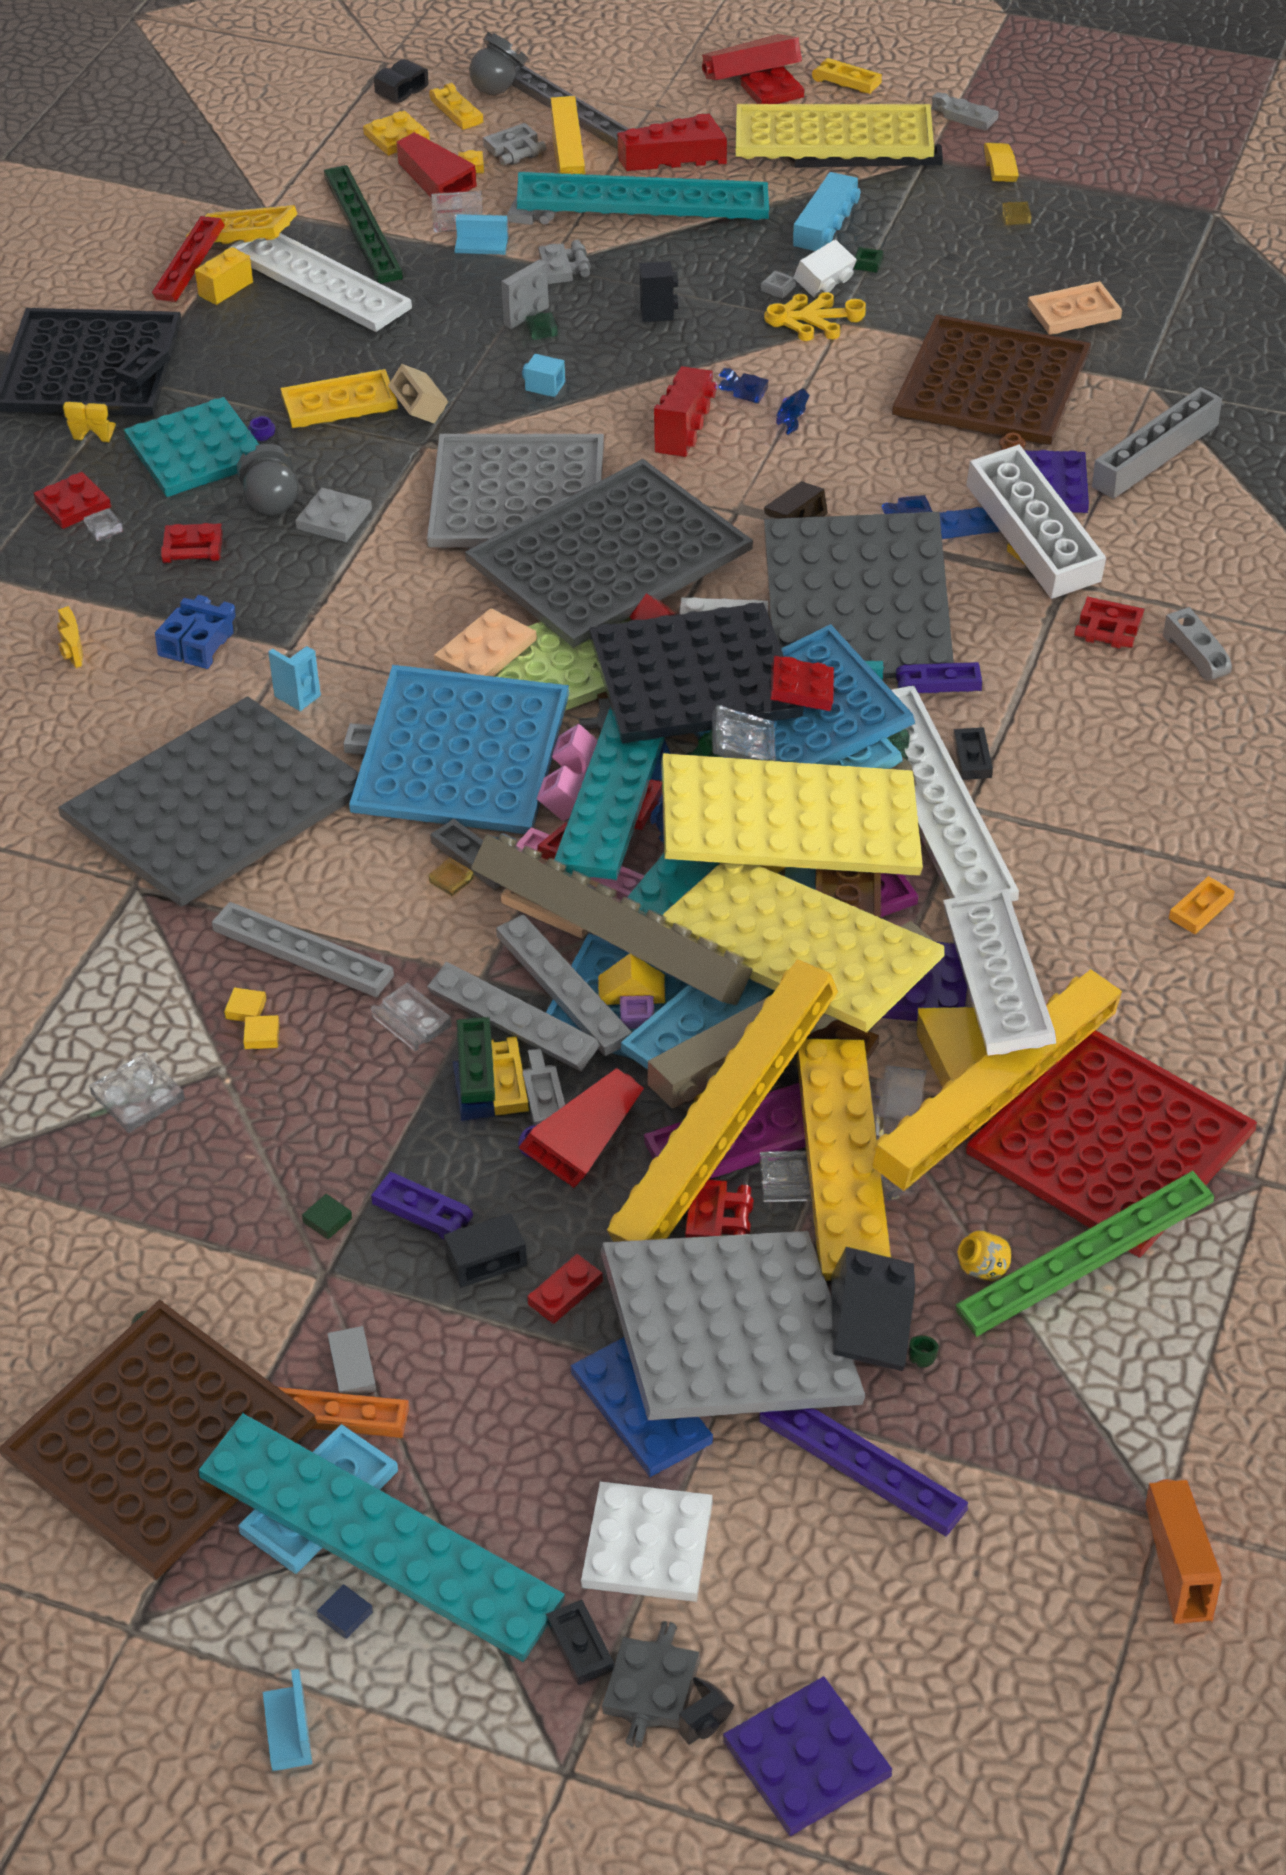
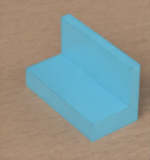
M457 214L455 253L506 254L509 238L507 216Z
M306 646L291 658L274 649L268 651L274 696L302 711L321 696L315 650Z
M299 1669L291 1670L293 1687L263 1692L272 1771L313 1764L304 1691Z

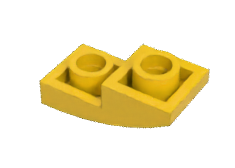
M984 143L986 166H990L992 181L1016 182L1019 175L1015 156L1010 145L1004 143Z
M69 606L58 610L60 622L57 623V628L62 641L58 646L65 660L69 659L77 669L82 666V645L75 616Z

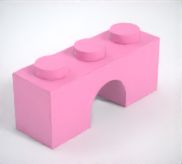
M580 724L558 736L551 757L561 765V768L543 779L537 796V800L562 821L570 818L598 741Z

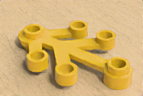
M820 293L818 298L809 305L807 295L796 294L785 305L779 303L769 305L764 313V320L773 327L784 325L797 331L798 338L802 341H810L814 338V327L812 325L824 330V336L827 339L833 340L840 337V325L826 321L824 318L847 317L850 322H860L866 315V303L861 299H850L845 303V308L829 309L834 305V295L832 293ZM796 320H803L809 324H802Z

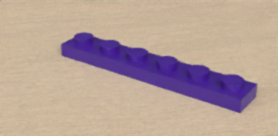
M814 1408L760 1412V1422L945 1537L948 1536L968 1510V1502Z

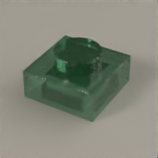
M552 312L526 316L527 327L532 340L558 336V328Z

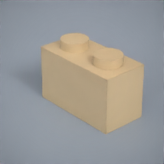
M401 364L388 385L410 415L434 424L448 403V400L427 373Z

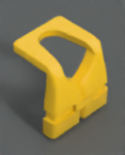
M80 402L64 403V415L67 418L66 422L74 440H83L88 431L91 430L102 442H110L116 423L107 420L108 409L105 404L88 403L84 405Z

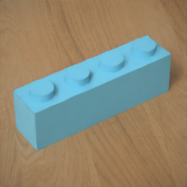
M829 172L794 223V247L817 251L832 242L836 230H840L844 218L850 215L852 206L859 201L861 191L858 188V178Z

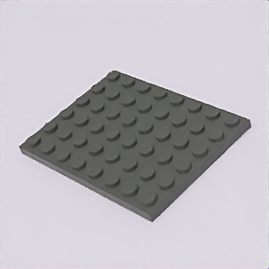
M641 459L467 550L465 558L476 570L574 648L590 639V627H597L602 624H618L629 618L646 593L660 601L752 550L753 540L646 460Z
M247 696L58 808L61 818L182 907L348 804L351 800L359 772Z

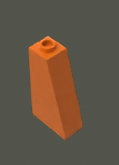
M1163 1479L1155 1483H1149L1145 1505L1174 1624L1213 1621L1222 1576L1188 1481Z

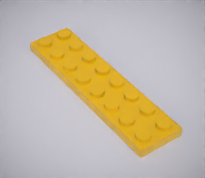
M805 1039L796 1052L817 1255L822 1276H824L825 1281H831V1275L845 1247L890 1258L891 1252L881 1173L872 1167L875 1155L873 1148L877 1139L864 1040Z

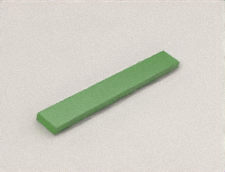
M1191 1171L957 1303L956 1312L975 1337H978L1213 1203L1214 1195L1194 1171Z

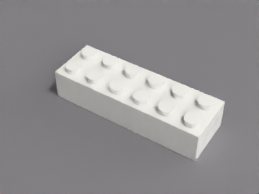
M1020 444L970 461L967 487L1051 599L1101 582L1106 561L1105 555Z

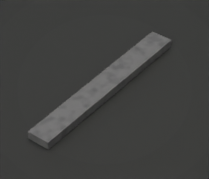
M515 66L516 76L512 85L550 109L552 97L574 96L526 66ZM575 97L579 126L618 149L617 133L624 132L628 128Z

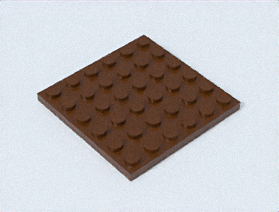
M936 314L893 404L892 415L928 421L934 424L954 426L959 429L980 431L985 434L1005 436L1008 433H1017L1026 441L1052 445L1089 356L1091 343Z
M159 1299L0 1446V1454L154 1580H157L238 1501L235 1497L199 1477V1469L242 1413L295 1443L317 1422L313 1413Z

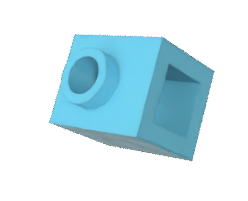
M534 354L522 370V378L525 379V391L556 397L565 383L564 360Z

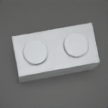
M835 239L800 260L793 278L809 294L816 298L820 293L830 292L840 282H847L854 273L853 267L857 259Z

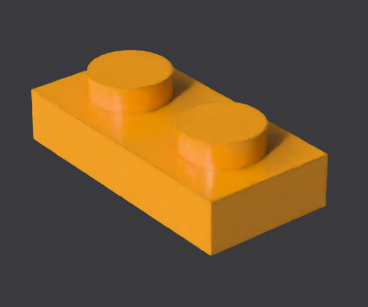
M1208 876L1170 910L1169 920L1196 934L1233 901L1235 891Z

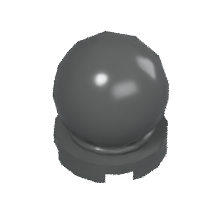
M487 32L483 39L486 48L478 50L472 57L469 75L473 86L479 92L497 95L504 93L513 84L516 76L515 66L523 67L528 57L522 51L517 54L511 50L513 44L495 33Z
M278 445L255 446L256 450L246 456L245 454L241 455L237 463V474L243 486V495L250 506L258 513L269 516L283 513L292 507L298 497V480L293 473L292 459Z

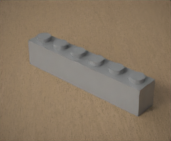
M1202 387L1193 391L1097 458L1094 463L1092 487L1115 499L1218 426L1222 398Z

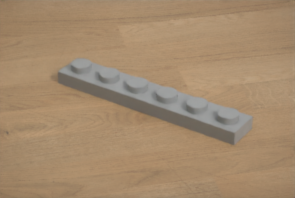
M229 902L212 921L213 931L374 997H377L394 977L393 967L232 902Z
M524 914L496 927L497 938L581 1031L597 1039L600 1044L598 1049L604 1056L621 1048V1042L632 1032Z
M445 962L427 986L430 992L478 1018L490 1017L491 1025L512 1036H517L521 1041L541 1049L542 1052L579 1071L584 1069L600 1047L596 1038L448 962Z

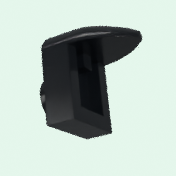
M693 1677V1682L702 1699L679 1713V1734L688 1745L699 1738L706 1739L713 1735L719 1728V1725L729 1717L734 1707V1704L721 1689L711 1682L698 1677Z

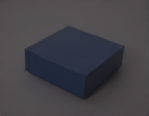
M344 1584L317 1610L318 1618L345 1639L373 1613L372 1605Z

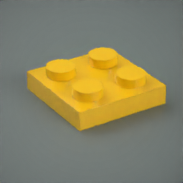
M406 111L395 112L391 116L376 119L369 124L363 125L364 135L388 156L397 153V141L413 132L430 140L429 131Z

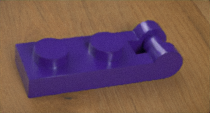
M979 662L901 665L896 669L897 688L915 686L918 693L982 691V676Z
M393 1172L388 1173L371 1195L373 1205L438 1233L443 1240L444 1234L453 1232L461 1228L462 1225L466 1226L473 1218V1212L468 1206ZM446 1214L451 1216V1218L447 1220L442 1218V1216Z

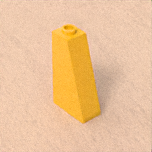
M575 96L552 97V140L558 173L585 174Z
M974 1007L918 1008L917 1037L943 1088L949 1080L953 1079L955 1081L960 1077L964 1069L971 1062L977 1063L982 1059L986 1052Z

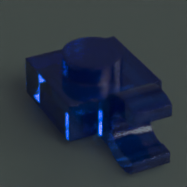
M723 368L719 376L727 379H723L719 384L721 390L734 391L733 397L759 404L768 389V379L746 373L739 377L730 368Z
M804 388L785 398L776 415V423L778 425L786 423L787 435L798 429L799 423L797 418L806 410L805 405L810 395Z
M925 495L898 498V503H884L881 505L884 514L933 512Z

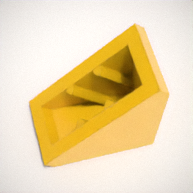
M631 953L598 976L599 997L606 1005L620 1004V996L648 995L653 996V1004L665 1003L664 974Z

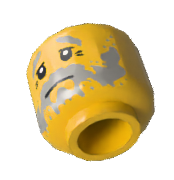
M974 1231L965 1237L958 1247L957 1253L961 1269L970 1276L984 1281H996L1010 1267L1011 1248L1008 1242L1000 1236L986 1231Z

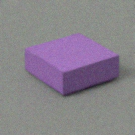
M620 996V1017L628 1029L638 1028L654 1014L653 996Z

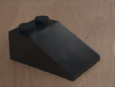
M845 1247L831 1275L833 1355L903 1371L906 1363L915 1295L914 1264Z

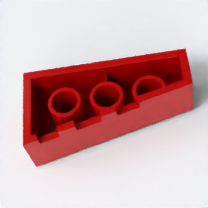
M701 113L684 119L678 118L661 124L654 123L647 127L631 128L617 133L618 159L626 171L658 169L660 164L678 168L681 167V163L696 162V166H705L706 161L718 160V164H727V137L710 113Z
M681 366L673 378L672 385L667 387L666 395L661 396V405L656 404L654 407L655 453L687 457L690 448L695 447L697 431L702 430L704 414L709 413L710 399L715 398L717 383L713 382L712 370Z

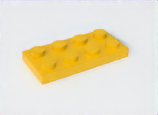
M295 205L207 213L205 216L221 218L225 226L215 242L229 244L237 240H243V242H251L259 238L273 240L279 237V233L285 227L290 225V222L297 215Z
M386 369L280 388L281 397L292 428L398 409L397 398L388 386L390 380Z

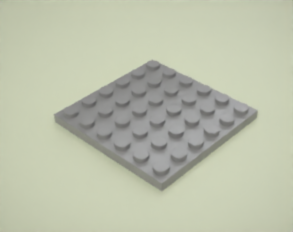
M439 434L427 536L428 547L473 548L601 481L604 434Z
M808 1231L602 1243L601 1256L648 1420L863 1404L865 1392L853 1359L833 1355L832 1298L825 1278L821 1274L820 1264Z

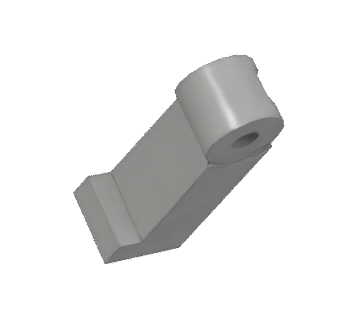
M1190 607L1166 615L1163 637L1168 643L1175 642L1198 667L1203 679L1211 681L1231 673V660L1225 649ZM1184 618L1183 625L1178 622L1179 619Z

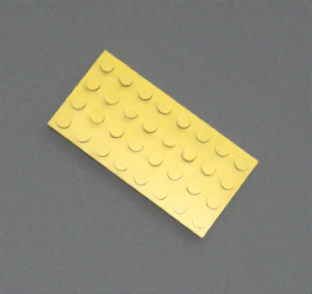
M737 104L736 156L745 159L754 157H767L769 159L779 157H791L794 159L804 157H816L818 159H826L828 157H840L843 159H851L853 157H865L867 159H876L878 157H890L892 159L914 157L916 159H926L927 157H934L931 105Z
M663 753L661 766L665 859L921 875L923 865L913 771Z
M720 863L663 914V916L667 917L665 920L666 924L673 926L674 923L680 924L692 930L691 937L699 940V937L702 936L717 943L716 950L722 953L729 950L744 957L743 964L753 968L749 979L773 990H776L785 971L790 969L797 959L831 973L838 993L824 1013L865 1032L869 1031L945 956L944 945L759 865Z

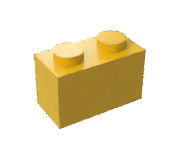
M233 247L226 249L218 256L195 269L198 295L215 305L223 302L253 282L250 256Z

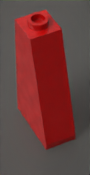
M776 34L702 54V71L706 79L720 80L801 62L802 55L799 37Z
M416 132L396 142L399 165L438 206L441 207L477 187L476 168L473 163Z
M616 1068L535 1126L518 1148L575 1188L588 1173L644 1087L639 1085L633 1077Z

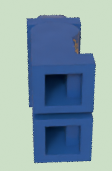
M198 595L194 600L184 598L180 602L181 607L176 608L155 632L158 656L182 662L184 659V663L208 669L213 663L212 656L218 647L224 644L234 633L232 622L236 617L235 606L232 603L223 602L217 607L211 605V600L202 595Z

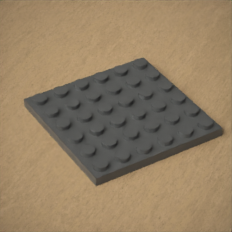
M939 512L764 519L771 623L781 648L831 624L864 661H883V678H896V669L901 665L954 663Z

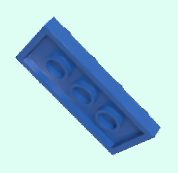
M625 1337L571 1365L573 1377L649 1477L658 1474L713 1443V1434L699 1417L647 1419Z

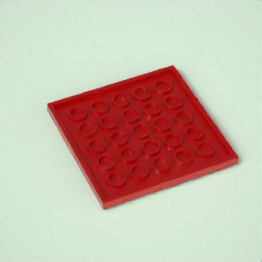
M1095 1030L1002 1108L967 1144L966 1154L1085 1226L1092 1228L1191 1171H1194L1200 1180L1207 1185L1256 1131L1257 1121ZM1164 1231L1130 1249L1128 1252L1141 1258Z

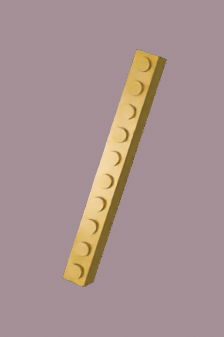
M799 959L795 961L790 969L785 971L774 993L766 998L762 1010L755 1020L747 1025L743 1037L735 1048L728 1052L724 1064L716 1075L709 1079L705 1091L697 1102L690 1106L687 1116L681 1125L671 1133L667 1145L659 1156L651 1161L647 1173L640 1183L632 1188L629 1198L621 1210L611 1218L607 1232L613 1242L656 1240L669 1237L837 995L838 989L831 973Z
M1091 969L1080 978L1078 976L1073 978L1066 990L1061 994L1055 993L1046 1004L1055 1030L1056 1044L1045 1045L1041 1048L1011 1051L1003 1055L994 1054L988 1056L986 1051L982 1059L977 1063L971 1062L955 1081L953 1079L949 1080L938 1095L934 1098H927L915 1114L911 1117L909 1115L905 1116L893 1132L889 1135L885 1133L877 1140L873 1148L875 1155L872 1167L905 1191L1116 1013L1122 991Z

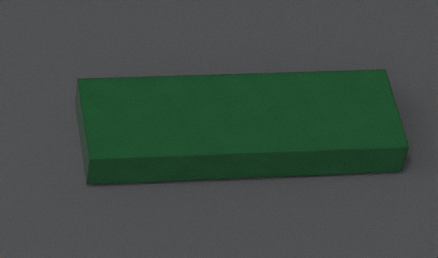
M490 1017L458 1019L456 1024L461 1104L496 1101Z

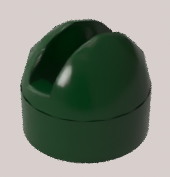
M920 1335L913 1337L910 1340L908 1349L910 1361L913 1364L916 1363L920 1368L931 1366L937 1358L938 1343L928 1336Z

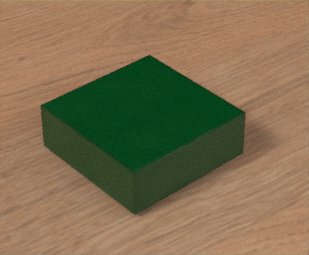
M859 247L855 255L857 260L853 269L877 273L883 260L884 251Z
M328 1194L321 1197L302 1214L303 1223L327 1240L352 1219L351 1210Z

